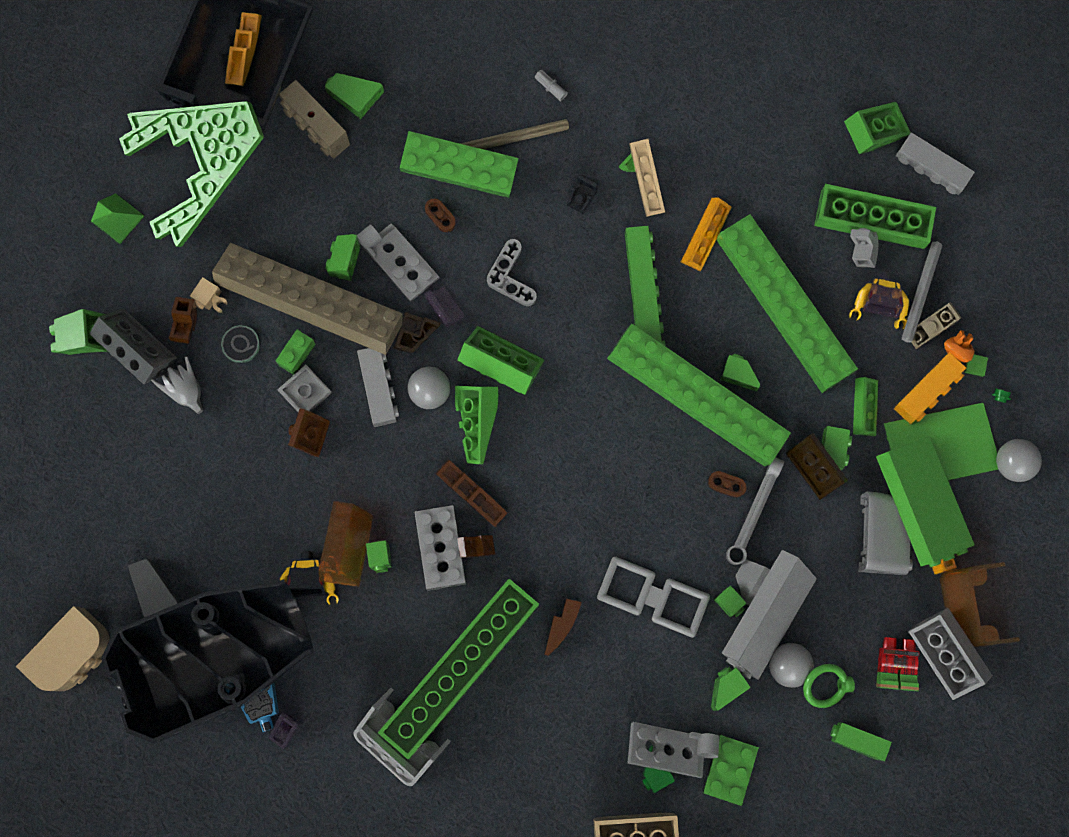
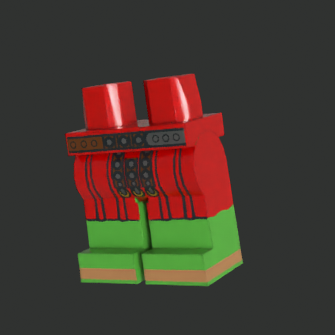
M884 637L883 647L879 648L877 688L919 691V683H917L919 651H916L914 640L903 639L901 650L896 649V638Z

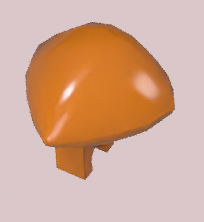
M960 330L956 336L944 342V348L947 354L950 352L959 362H970L975 352L971 344L974 338L970 333L965 337L964 331Z

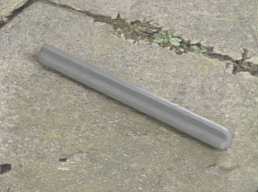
M938 241L931 243L903 331L902 340L907 343L912 342L941 253L942 244Z

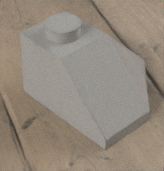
M745 560L735 577L739 585L741 597L750 606L770 569Z

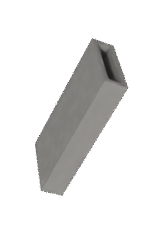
M784 550L781 551L722 652L727 657L726 661L733 665V668L737 667L739 672L748 679L754 677L759 680L817 579L798 557Z

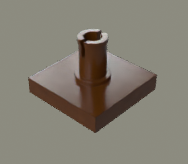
M300 408L295 424H292L288 430L291 436L288 445L311 456L319 457L330 421Z

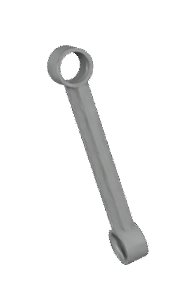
M775 457L771 465H768L765 477L735 545L726 552V559L730 564L739 565L746 560V546L775 480L784 465V461ZM734 548L740 549L743 552V558L739 562H734L730 558V551Z

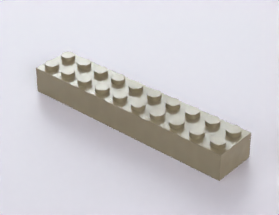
M232 243L229 244L212 271L214 284L385 355L402 327V313Z

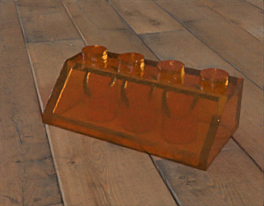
M333 501L319 566L320 582L360 586L367 550L366 543L369 540L373 515L352 503Z

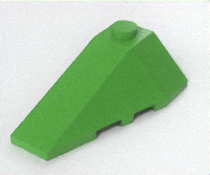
M455 386L456 411H461L462 416L459 427L464 429L466 435L463 439V446L467 463L483 464L498 408V387Z

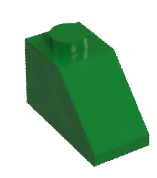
M653 745L649 748L650 752L653 751ZM644 767L643 776L645 779L642 782L648 791L652 790L653 793H656L675 781L672 774L668 771Z

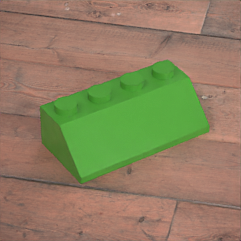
M479 326L476 327L464 342L458 357V361L465 366L471 367L481 374L487 375L524 395L531 387L544 362V359Z

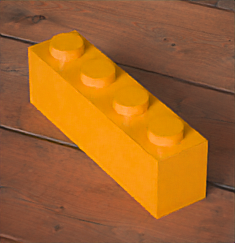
M949 352L898 403L894 410L909 424H912L915 420L919 422L926 415L924 411L928 407L932 409L939 402L936 398L940 394L945 396L952 389L949 385L953 381L957 384L965 376L962 372L966 367Z

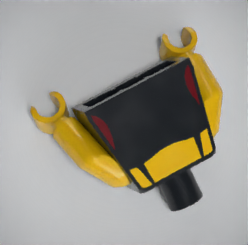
M303 551L301 553V560H293L290 567L280 577V581L283 579L286 581L294 597L325 596L326 592H328L327 603L330 605V596H335L338 603V595L334 593L336 589L333 575L325 565H321L319 559H313V552Z

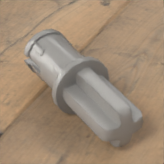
M543 70L536 73L535 79L560 102L567 96L568 92L557 84V80H553Z

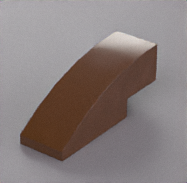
M566 599L562 617H553L545 656H549L565 639L577 618L582 602Z

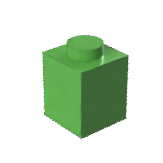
M731 585L714 599L729 617L733 615L738 617L745 610L743 606L746 602Z

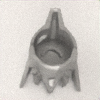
M185 357L187 371L180 365L177 366L178 370L169 367L168 378L164 375L162 376L165 385L154 379L151 380L178 404L190 407L197 414L204 411L200 402L201 387L194 376L187 357Z

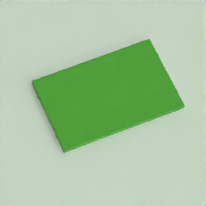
M984 403L926 414L919 422L915 420L912 424H909L905 419L884 423L890 450L930 436L947 480L998 470L996 463L997 450Z

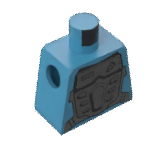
M274 683L251 702L241 707L248 722L253 724L259 721L263 732L274 728L271 716L279 714Z

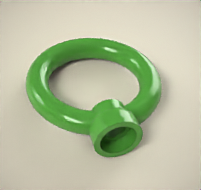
M824 664L816 667L808 674L804 682L803 693L811 705L818 708H827L838 703L845 693L853 692L855 683L853 678L847 676L839 666ZM822 673H835L839 677L836 694L826 700L816 699L811 692L813 681Z

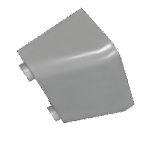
M867 491L861 495L860 505L865 506L862 509V513H864L863 551L861 552V556L864 557H862V562H859L858 572L907 575L913 566L912 559H910V539L891 494Z

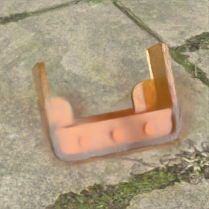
M1005 562L944 572L940 577L945 609L949 608L974 647L1020 641L1019 637L1000 640L995 627L991 625L981 626L974 586H980L986 582V570L1004 567Z

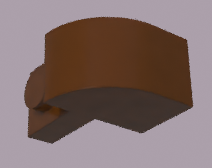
M175 297L171 311L173 325L169 339L173 342L189 344L192 331H195L197 320L195 299Z

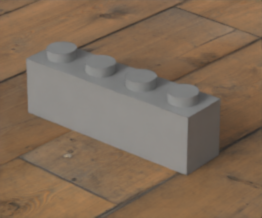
M912 132L896 154L901 163L911 165L917 173L927 175L933 183L943 185L951 194L959 195L975 173Z
M370 348L358 350L357 353L373 426L378 427L396 423V417H399L397 405L393 406L392 403L395 394L393 387L389 388L388 384L391 376L389 369H385L384 362H387L386 355Z

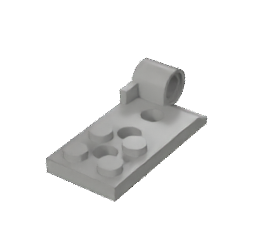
M392 224L388 225L380 233L372 225H369L357 235L362 247L410 302L439 279L435 271ZM386 244L394 246V250L390 253L385 252L383 248ZM402 257L406 260V264L404 266H397L395 264L396 260ZM411 271L417 272V279H408V273Z
M633 722L630 729L628 764L703 778L704 758H718L720 737L715 734L685 733ZM647 741L653 745L652 752L646 749L645 744ZM665 745L671 748L670 756L664 752ZM683 749L688 750L689 759L683 757Z

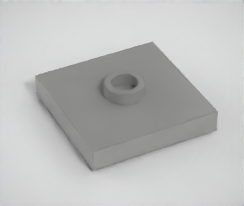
M306 364L277 389L297 412H299L300 408L311 412L332 393Z

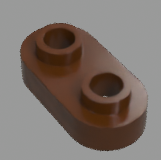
M430 199L426 202V215L442 232L452 231L456 225L455 217L438 199ZM433 207L438 208L436 212L431 211ZM449 221L450 224L448 226H444L443 222Z
M721 471L713 472L708 478L709 487L716 492L734 498L741 497L746 492V483L741 478ZM716 478L721 480L720 485L714 483ZM733 485H738L739 491H734Z

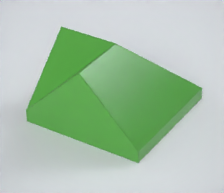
M115 193L98 201L91 222L121 244L142 220L144 215Z

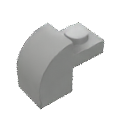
M866 228L852 229L850 237L855 244L852 256L857 267L875 268L879 247L877 232H871V230Z

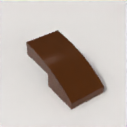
M492 535L457 538L460 558L495 555Z

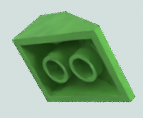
M897 102L857 111L844 121L859 154L873 151L905 138L911 133Z

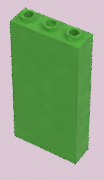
M930 436L876 456L920 566L929 564L930 567L941 564V559L948 561L955 558V553L957 556L968 552L967 548L974 546Z

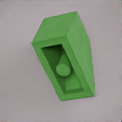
M737 354L729 355L720 380L757 391L760 383L748 361Z

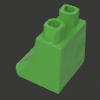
M81 309L54 319V324L49 326L50 333L55 336L56 341L51 344V352L68 355L107 352L89 334L98 317L106 314Z

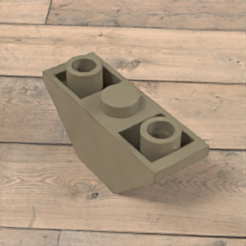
M948 303L918 324L914 339L911 342L916 349L943 333L962 318L952 303Z

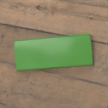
M867 377L855 379L853 434L876 436L878 380Z

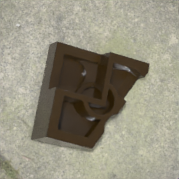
M405 312L402 319V327L397 334L393 349L413 353L441 323Z

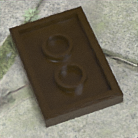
M814 433L786 453L819 500L848 481Z

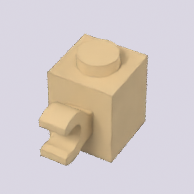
M203 277L190 295L192 299H195L196 306L202 310L204 307L210 310L213 305V308L218 313H222V310L218 308V304H228L224 298L219 297L222 292L220 288Z

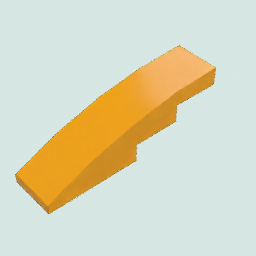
M242 12L240 29H236L234 47L230 46L225 84L244 86L256 48L261 15Z

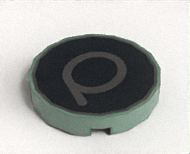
M238 325L226 331L222 338L221 347L229 360L235 363H246L256 357L260 349L258 335L253 329Z

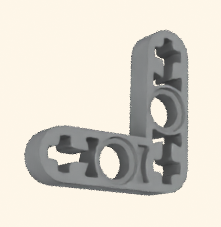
M510 239L504 245L488 273L487 284L490 288L524 306H532L537 299L536 292L508 276L522 250L521 243L518 240ZM514 244H516L517 251L514 250L511 254V257H509V245L513 246ZM507 260L510 265L508 268L503 269L499 266V262ZM495 269H497L499 272H501L498 277V280L500 282H495V284H492L491 277H496L497 271H495ZM514 284L517 287V291L509 293L506 290L507 286ZM520 288L523 289L522 293L525 295L531 293L533 300L525 301V297L521 294L519 298L516 297L520 292Z

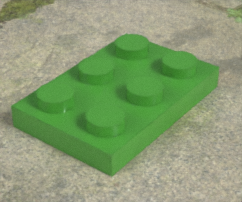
M720 735L718 758H713L703 793L742 806L759 747Z

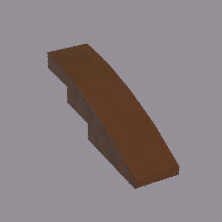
M449 459L435 473L494 527L507 514L491 496Z

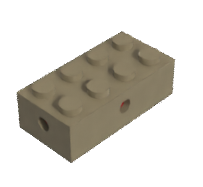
M297 80L279 94L281 98L280 104L284 108V113L289 118L293 117L296 120L295 123L300 130L303 131L305 129L308 132V137L314 144L318 142L321 146V151L327 157L330 155L333 159L336 158L350 145L346 131Z

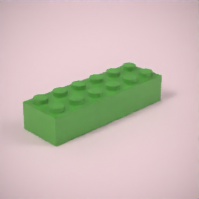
M408 131L400 171L509 198L518 158Z
M825 184L821 190L814 226L850 234L852 229L866 228L871 230V232H877L878 240L925 249L931 241L936 207Z

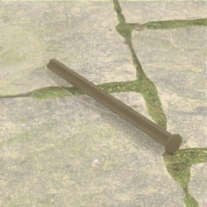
M567 119L460 144L487 149L568 130L569 123Z

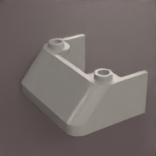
M390 688L368 711L355 729L354 737L400 781L407 786H413L451 741L447 739L440 748L435 742L425 741L410 760L403 756L378 734L379 730L395 713L393 704L387 701L393 692V689Z

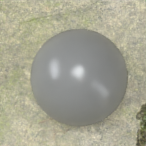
M420 368L409 379V397L420 408H438L449 397L450 381L446 374L438 368Z
M1013 439L1006 442L999 449L996 463L1000 473L1008 480L1025 482L1037 475L1042 465V457L1039 449L1032 442L1025 439Z
M785 643L776 648L769 661V669L772 677L779 684L795 688L804 684L806 677L814 669V661L810 652L802 645Z

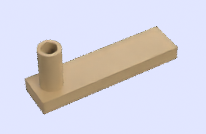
M649 139L629 143L646 217L664 213L665 209Z

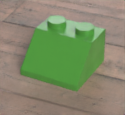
M357 235L337 236L336 241L332 242L330 252H332L331 259H327L325 267L329 276L348 281L352 280L361 247Z
M729 666L717 673L719 677L715 679L711 703L713 711L720 710L751 688L737 667L730 668Z

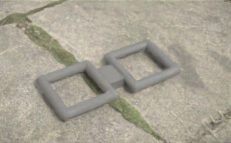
M618 557L611 559L597 595L598 600L635 615L641 614L644 604L655 608L652 616L654 623L692 638L696 636L710 599L708 593L670 578L666 580L663 590L652 586L655 578L653 571ZM617 566L646 577L635 606L606 595ZM671 588L701 599L690 628L661 617Z

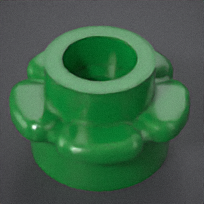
M995 389V393L992 394V396H995L994 400L1006 403L1007 400H1011V392Z

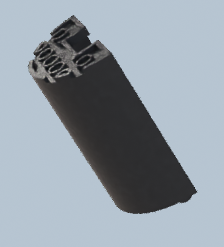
M194 0L156 90L165 100L170 101L171 99L176 104V108L250 102L263 133L312 15L313 6L306 1L300 2L297 0ZM242 12L259 14L262 17L258 39L244 86L225 84L230 46L234 47L236 29H240Z

